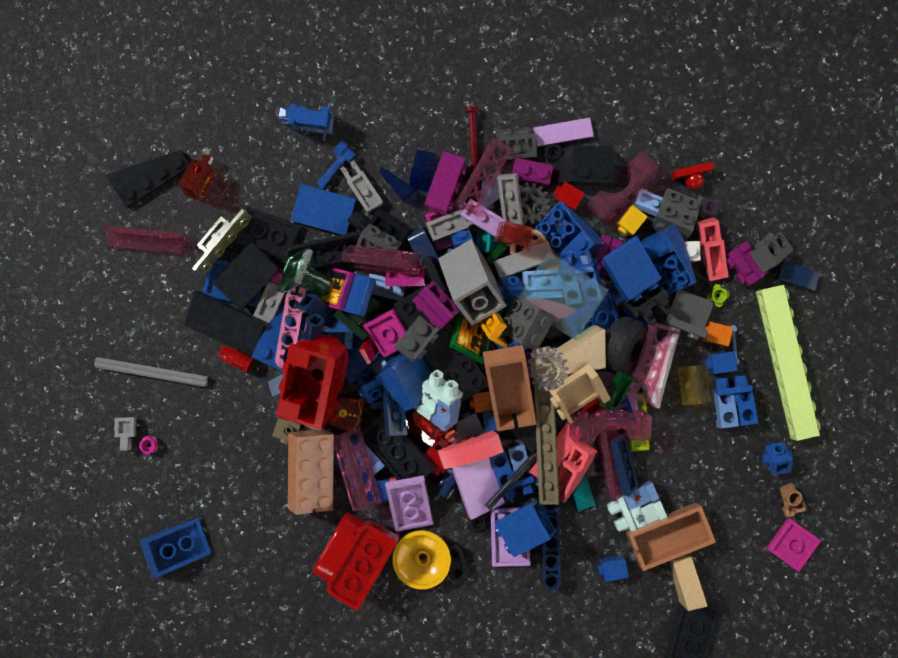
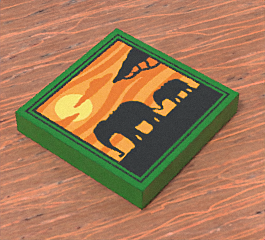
M459 312L456 317L450 347L481 364L484 363L483 352L488 351L490 339L479 322L472 326L463 313Z

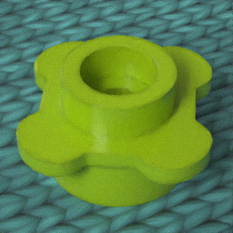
M719 284L713 286V290L707 294L706 298L714 302L716 307H721L723 302L729 298V292L721 288Z

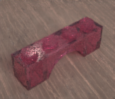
M644 151L640 152L628 164L630 182L624 190L618 193L600 191L587 203L586 209L601 224L612 220L616 215L615 211L619 207L623 209L630 202L629 198L633 194L636 196L644 189L642 185L646 181L651 182L658 175L656 172L659 166Z
M635 409L633 412L615 410V413H608L602 410L596 411V413L578 411L577 414L570 415L574 423L569 427V437L575 443L594 442L597 435L603 429L610 426L622 427L626 436L632 441L651 440L652 417L642 409Z

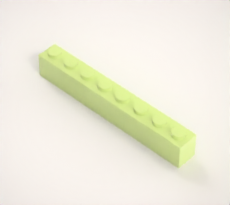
M784 285L758 290L756 295L790 438L798 441L820 436V423L814 413L816 406L814 401L811 400V386L805 375L807 374V368L802 363V348L797 342L798 331L792 321L794 314L787 300L789 299L788 290Z

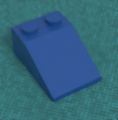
M281 305L274 318L269 322L251 356L282 371V368L277 366L275 357L284 307ZM304 316L301 317L298 341L300 340L301 331H304L306 317ZM293 318L286 319L288 326H296V321ZM284 336L283 342L289 345L293 343V339L290 336ZM285 350V354L281 357L283 363L287 360L288 350Z
M199 518L139 539L151 575L155 578L211 554Z

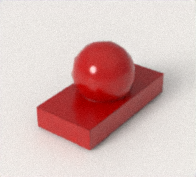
M713 162L675 170L671 174L672 181L685 178L686 186L692 190H697L704 183L702 174L714 169Z

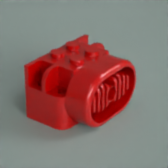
M322 335L312 341L302 339L296 344H289L287 360L282 367L284 376L279 384V391L281 392L277 417L318 430L323 429L334 413L338 394L344 386L349 363L347 348L340 340L330 335Z
M347 512L312 569V573L328 583L327 591L332 597L358 611L398 543L400 533L396 532L395 534L384 528L385 526L382 524L379 525L371 520L363 521Z

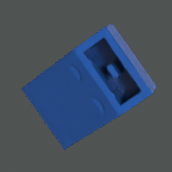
M559 201L535 227L546 237L550 247L559 259L562 254L571 253L573 261L579 260V252L589 250L593 257L605 245L595 230L562 201Z
M675 224L641 241L662 278L658 284L668 294L696 283L685 241Z

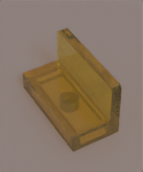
M706 365L678 367L682 405H698L710 402Z

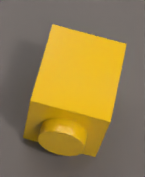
M632 205L615 226L618 227L619 233L631 237L647 216Z

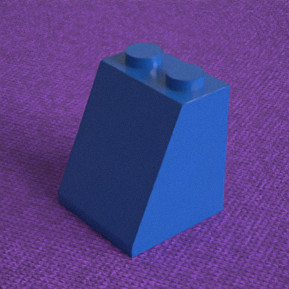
M637 236L603 257L600 265L626 303L630 301L635 303L643 297L642 293L647 290L651 292L659 286L658 282L662 279Z
M397 352L374 377L397 403L407 411L412 408L414 410L417 409L418 405L422 403L423 382L428 380L433 372L424 356L420 361L416 358L412 363L400 352Z
M538 498L494 522L497 534L500 537L502 536L507 552L512 554L513 557L547 542L557 533L543 506L539 505Z

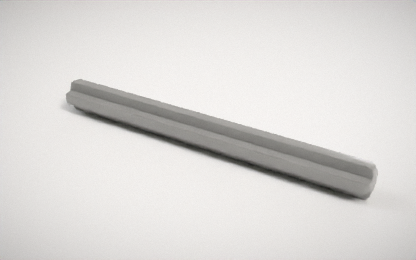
M97 357L94 363L96 368L203 387H206L208 384V377L100 357Z

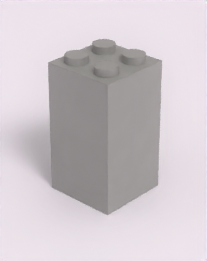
M472 239L438 258L452 299L472 326L506 307L490 265Z

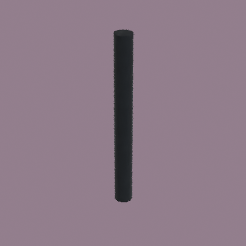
M537 449L488 500L485 506L489 510L495 506L537 460Z

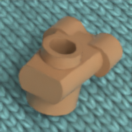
M789 483L780 487L784 503L782 509L785 517H792L796 513L807 509L802 499V494L796 490L794 484Z

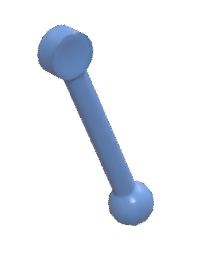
M731 325L729 327H733V332L731 336L733 351H735L736 363L738 365L740 361L737 358L735 332L737 331V327L735 325Z

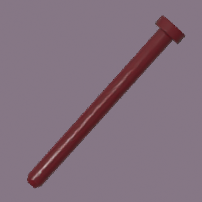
M477 106L465 107V113L468 114L472 195L474 199H479L480 183L476 113L479 112Z

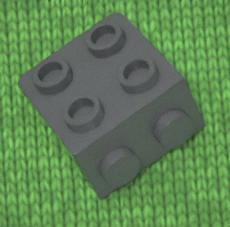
M667 188L658 213L652 220L649 228L659 232L675 224L682 238L686 241L694 230L701 202Z
M678 290L671 305L673 311L668 313L664 325L669 326V330L680 334L682 331L687 333V337L694 340L706 338L708 330H705V326L711 313L713 302L686 291Z
M517 295L503 319L507 326L503 333L521 345L537 351L556 316Z

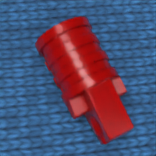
M223 346L219 352L220 359L245 373L250 372L255 362V358L226 346Z

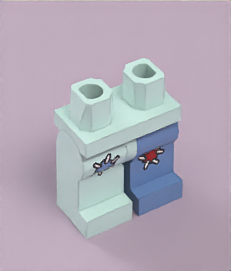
M436 370L430 374L428 380L423 382L422 403L418 405L417 412L429 421L432 420L433 424L445 432L458 423L460 398L463 396V392L458 389V383L454 380L447 382L443 379V373Z
M650 481L638 485V488L631 496H623L622 493L614 496L615 500L607 504L611 515L618 512L622 515V518L614 521L619 532L627 529L634 531L658 519L667 518L661 501L658 500L659 497L655 487Z

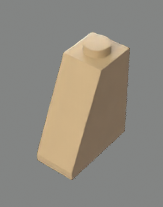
M593 325L553 350L552 366L555 371L561 375L572 374L587 364H590L594 370L606 368L605 329Z
M686 554L670 560L679 602L688 611L707 607L691 555Z

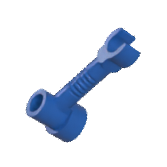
M343 140L333 150L338 158L317 182V185L322 189L327 185L339 167L345 161L350 162L356 155Z

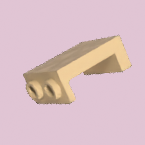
M587 364L549 389L552 395L550 401L556 409L559 408L557 413L561 419H566L570 425L574 423L570 415L597 397L603 403L611 400L599 375L590 364Z

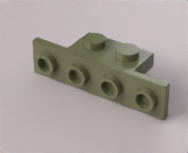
M243 209L240 210L230 223L221 216L197 244L205 253L192 269L201 275L208 272L216 259L223 255L226 247L236 239L241 229L248 225L252 216Z

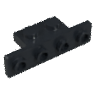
M380 207L376 210L372 219L358 210L348 218L347 221L360 231H363L371 224L401 241L402 244L395 255L408 264H411L416 258L412 247L404 242L411 228Z
M354 231L349 234L332 236L331 238L314 240L304 244H295L287 248L291 260L310 257L313 272L350 264L348 248L357 245L362 231Z

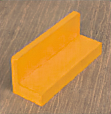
M498 312L479 322L490 340L504 348L509 346L501 334L507 326Z

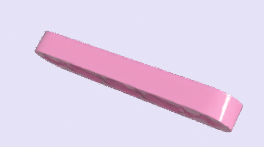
M300 277L293 278L287 287L275 362L280 368L284 364L281 357L285 354V350L289 349V345L283 342V337L290 336L293 339V344H296L298 341L302 312L291 308L289 301L296 300L299 303L305 296L306 282ZM295 283H298L299 287H301L298 290L297 295H294L296 287L294 286ZM293 318L296 321V326H288L286 319Z

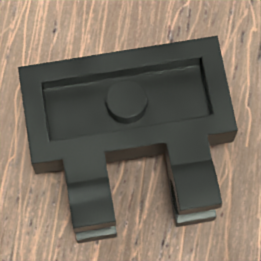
M660 285L651 292L647 290L642 293L643 297L635 303L632 301L624 303L626 308L636 318L642 315L649 325L656 322L650 310L658 304L666 315L673 311L668 305V293Z

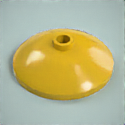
M419 530L405 535L398 542L393 553V567L397 576L403 583L415 589H429L437 586L445 579L451 565V555L447 544L440 536L430 531ZM425 554L427 558L422 560L420 555Z

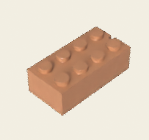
M523 345L483 352L497 431L515 428L512 416L514 413H516L519 427L536 425Z
M326 429L288 432V509L295 515L313 513V510L315 512L333 510L334 434Z
M693 503L666 514L667 518L662 520L658 519L634 531L625 530L629 543L634 549L633 553L637 563L643 571L716 543L701 505Z

